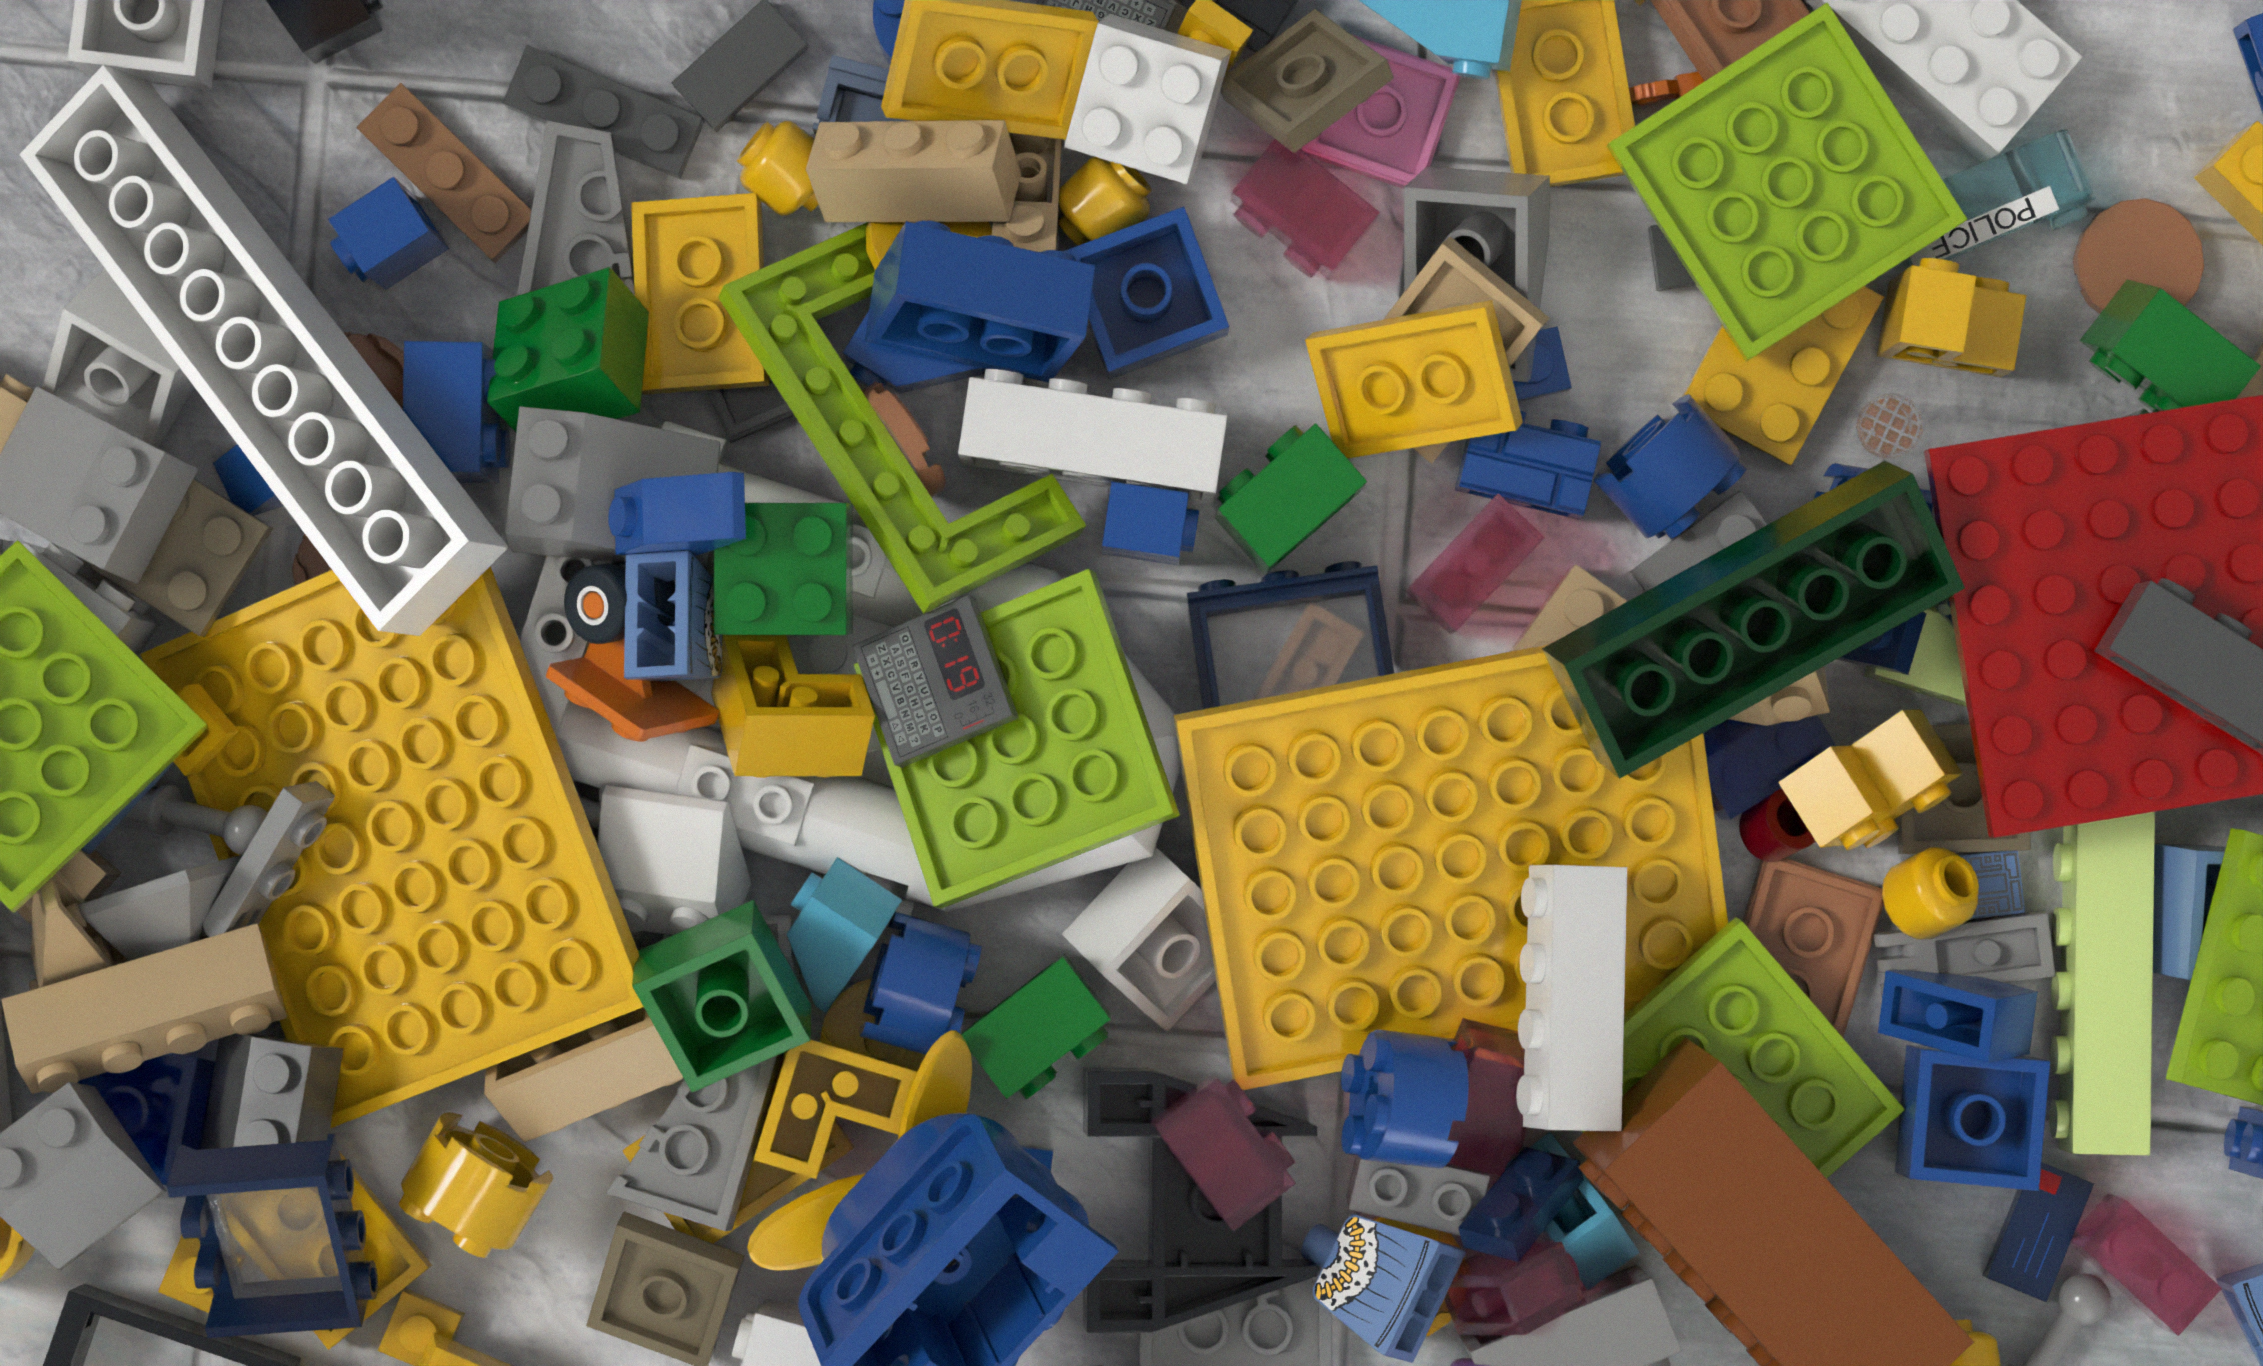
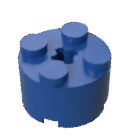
M1690 394L1672 403L1679 413L1669 422L1665 423L1657 414L1612 455L1606 464L1614 472L1613 474L1597 473L1594 478V482L1645 538L1656 536L1659 539L1665 534L1670 539L1677 537L1700 515L1694 507L1712 490L1717 495L1722 494L1734 485L1747 470L1739 461L1742 454L1741 450Z
M895 911L888 927L900 931L898 936L891 935L889 944L882 943L863 1010V1013L875 1016L874 1024L865 1022L861 1025L859 1036L926 1055L940 1036L950 1030H956L960 1033L965 1008L955 1006L959 988H965L966 983H972L982 946L970 943V932Z
M1380 1029L1369 1033L1359 1055L1348 1054L1342 1066L1341 1086L1344 1092L1350 1093L1349 1115L1345 1119L1341 1137L1343 1151L1346 1154L1358 1155L1360 1159L1438 1169L1446 1166L1455 1154L1459 1141L1448 1140L1452 1121L1465 1122L1468 1105L1469 1081L1466 1058L1463 1051L1451 1050V1047L1457 1042L1451 1038Z

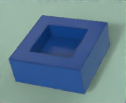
M1558 326L1540 330L1536 335L1531 379L1528 382L1513 381L1518 402L1569 391L1572 388Z

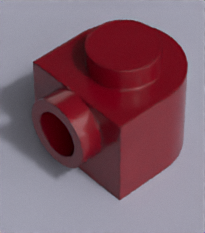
M1780 785L1749 804L1741 814L1739 821L1741 839L1747 850L1762 861H1780L1816 842Z

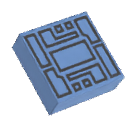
M1991 851L1959 855L1972 866L1979 883L1978 905L1970 919L2025 913L2018 851Z

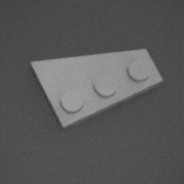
M547 120L517 296L610 267L635 295L612 134L610 132Z
M1322 1268L1317 1269L1316 1277L1152 1333H1139V1366H1332V1313L1313 1297V1287Z

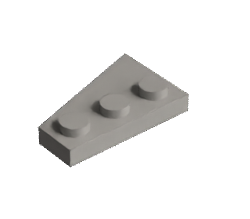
M784 1053L695 1092H691L686 1081L683 1079L677 1088L678 1093L658 1123L651 1126L638 1145L640 1149L623 1174L616 1177L606 1194L719 1230L732 1231Z

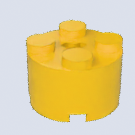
M451 1112L443 1113L401 1181L404 1194L398 1203L400 1208L419 1221L432 1223L434 1220L454 1232L453 1241L464 1251L477 1257H487L492 1248H512L553 1181V1175L550 1170L539 1175L534 1169L540 1158L526 1146L501 1130L479 1121L474 1131L457 1126L463 1115Z

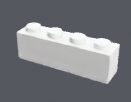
M1529 865V878L1525 880L1521 892L1522 910L1524 915L1528 917L1527 944L1523 946L1520 954V974L1526 983V1009L1522 1011L1518 1022L1519 1042L1522 1048L1525 1049L1524 1075L1519 1079L1516 1092L1517 1106L1523 1115V1127L1544 1130L1621 1131L1627 867Z

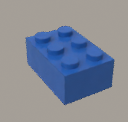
M906 221L875 270L865 341L985 369L1016 372L1023 374L1025 378L1049 383V379L1054 378L1086 338L1095 265L1078 262L1071 254L1063 251L1046 250L1036 252L1014 247L1011 241L999 236L986 235L976 238L951 232L949 227L935 221H918L916 223Z

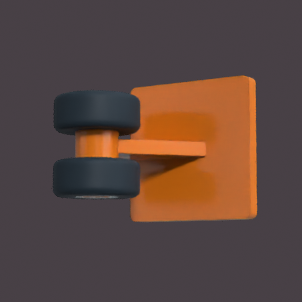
M626 561L619 562L616 565H592L577 571L566 587L564 608L571 628L579 637L590 643L584 657L550 663L546 678L565 690L564 695L568 700L581 707L594 710L612 723L611 727L617 734L632 741L644 742L650 738L673 733H684L691 729L714 725L720 711L677 681H641L624 678L625 607L627 604L625 589ZM654 577L656 606L674 618L675 605L667 600L675 593L674 580L667 582ZM657 614L659 622L665 626H668L673 620L662 614Z

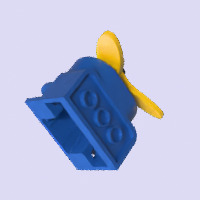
M950 1030L940 1036L927 1052L907 1096L898 1140L867 1173L835 1180L798 1197L760 1222L749 1238L747 1249L751 1260L761 1268L783 1271L819 1265L807 1279L800 1293L798 1307L821 1366H1016L1019 1357L1043 1331L1049 1330L1060 1320L1065 1308L1119 1252L1114 1243L1089 1226L1087 1213L1078 1199L1058 1185L1051 1171L1025 1152L1009 1130L987 1117L966 1113L970 1099L972 1056L964 1037L956 1030Z

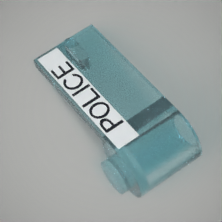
M2068 129L2048 134L1943 179L1946 187L1968 220L1907 259L1910 266H1920L1922 258L1951 260L2034 224L2049 221L2052 230L2056 231L2089 217L2085 205L2095 201L2096 197Z

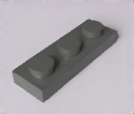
M529 45L525 47L502 102L505 107L547 124L548 120L610 132L615 153L678 179H681L705 122L703 117Z

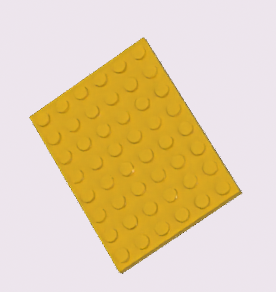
M491 566L420 636L378 631L334 571L330 570L216 620L205 637L198 636L191 631L140 654L143 662L176 694L186 685L199 683L239 730L199 774L187 776L197 804L226 812H231L243 805H255L269 812L284 787L317 781L335 795L334 800L324 815L327 819L325 829L312 845L303 849L292 868L295 870L293 882L279 898L271 902L258 924L271 952L287 1018L279 1020L286 1039L344 1048L330 1129L644 1007L632 987L634 965L639 957L637 947ZM209 834L219 861L240 856L227 846L224 837Z
M1547 645L1173 715L1232 1079L1236 1090H1248L1342 1071L1345 1057L1348 1054L1359 1055L1368 1034L1378 1029L1451 1038L1457 1042L1451 1047V1050L1518 1037L1519 1018L1522 1011L1526 1009V983L1520 974V954L1523 946L1527 944L1528 917L1524 915L1521 905V892L1525 880L1529 878V865L1627 867L1625 1015L1728 924L1703 733L1619 779L1596 760L1542 650Z

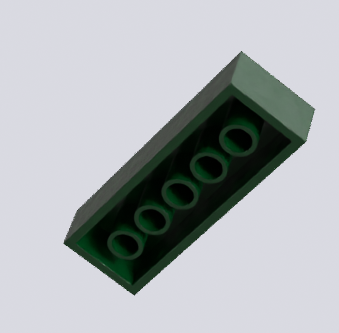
M1884 460L1545 646L1542 650L1596 760L1620 779L1965 589L1913 473Z

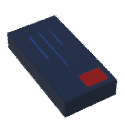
M2041 1162L2039 1191L2017 1189L1982 1276L2047 1302L2094 1183Z

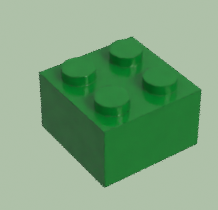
M610 267L499 301L492 359L496 360L494 370L497 374L490 379L487 402L515 432H517L519 407L583 412L613 419H620L640 413L649 312Z
M2128 279L2079 340L2095 352L2090 358L2089 363L2118 384L2122 381L2135 390L2138 387L2142 388L2144 392L2138 400L2151 411L2154 409L2165 411L2236 399L2261 367L2260 364L2163 289Z
M1316 423L1305 433L1297 425L1293 426L1268 448V453L1265 457L1270 463L1255 476L1247 467L1219 491L1220 495L1217 499L1222 505L1218 508L1215 519L1264 575L1268 574L1357 496L1368 482Z
M745 503L746 539L714 550V635L853 634V504Z
M754 900L638 951L639 957L634 965L632 987L691 1092H695L811 1041L812 1006Z
M1064 953L970 1025L961 1035L964 1037L972 1055L1004 1097L1008 1099L1019 1090L1026 1100L1056 1077L1058 1072L1052 1064L1071 1051L1075 1058L1079 1060L1108 1037V1032L1103 1025L1111 1020V1013Z

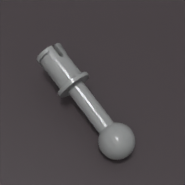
M163 784L159 788L153 786L124 819L147 824L152 832L160 835L170 833L177 825L224 837L227 846L233 852L243 856L268 812L255 805H243L231 812H226L183 801L181 790L176 785Z
M2082 1273L2068 1278L2063 1283L2058 1298L2061 1311L2024 1366H2056L2082 1326L2097 1323L2106 1316L2110 1308L2111 1296L2108 1287L2100 1278Z

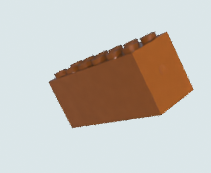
M1685 1037L1622 1096L1621 1131H1585L1573 1142L1575 1147L1586 1157V1160L1578 1167L1581 1172L1620 1210L1629 1204L1620 1214L1646 1242H1649L1664 1257L1662 1260L1686 1286L1691 1288L1705 1302V1307L1747 1348L1746 1351L1759 1366H1949L1974 1343L1718 1059Z

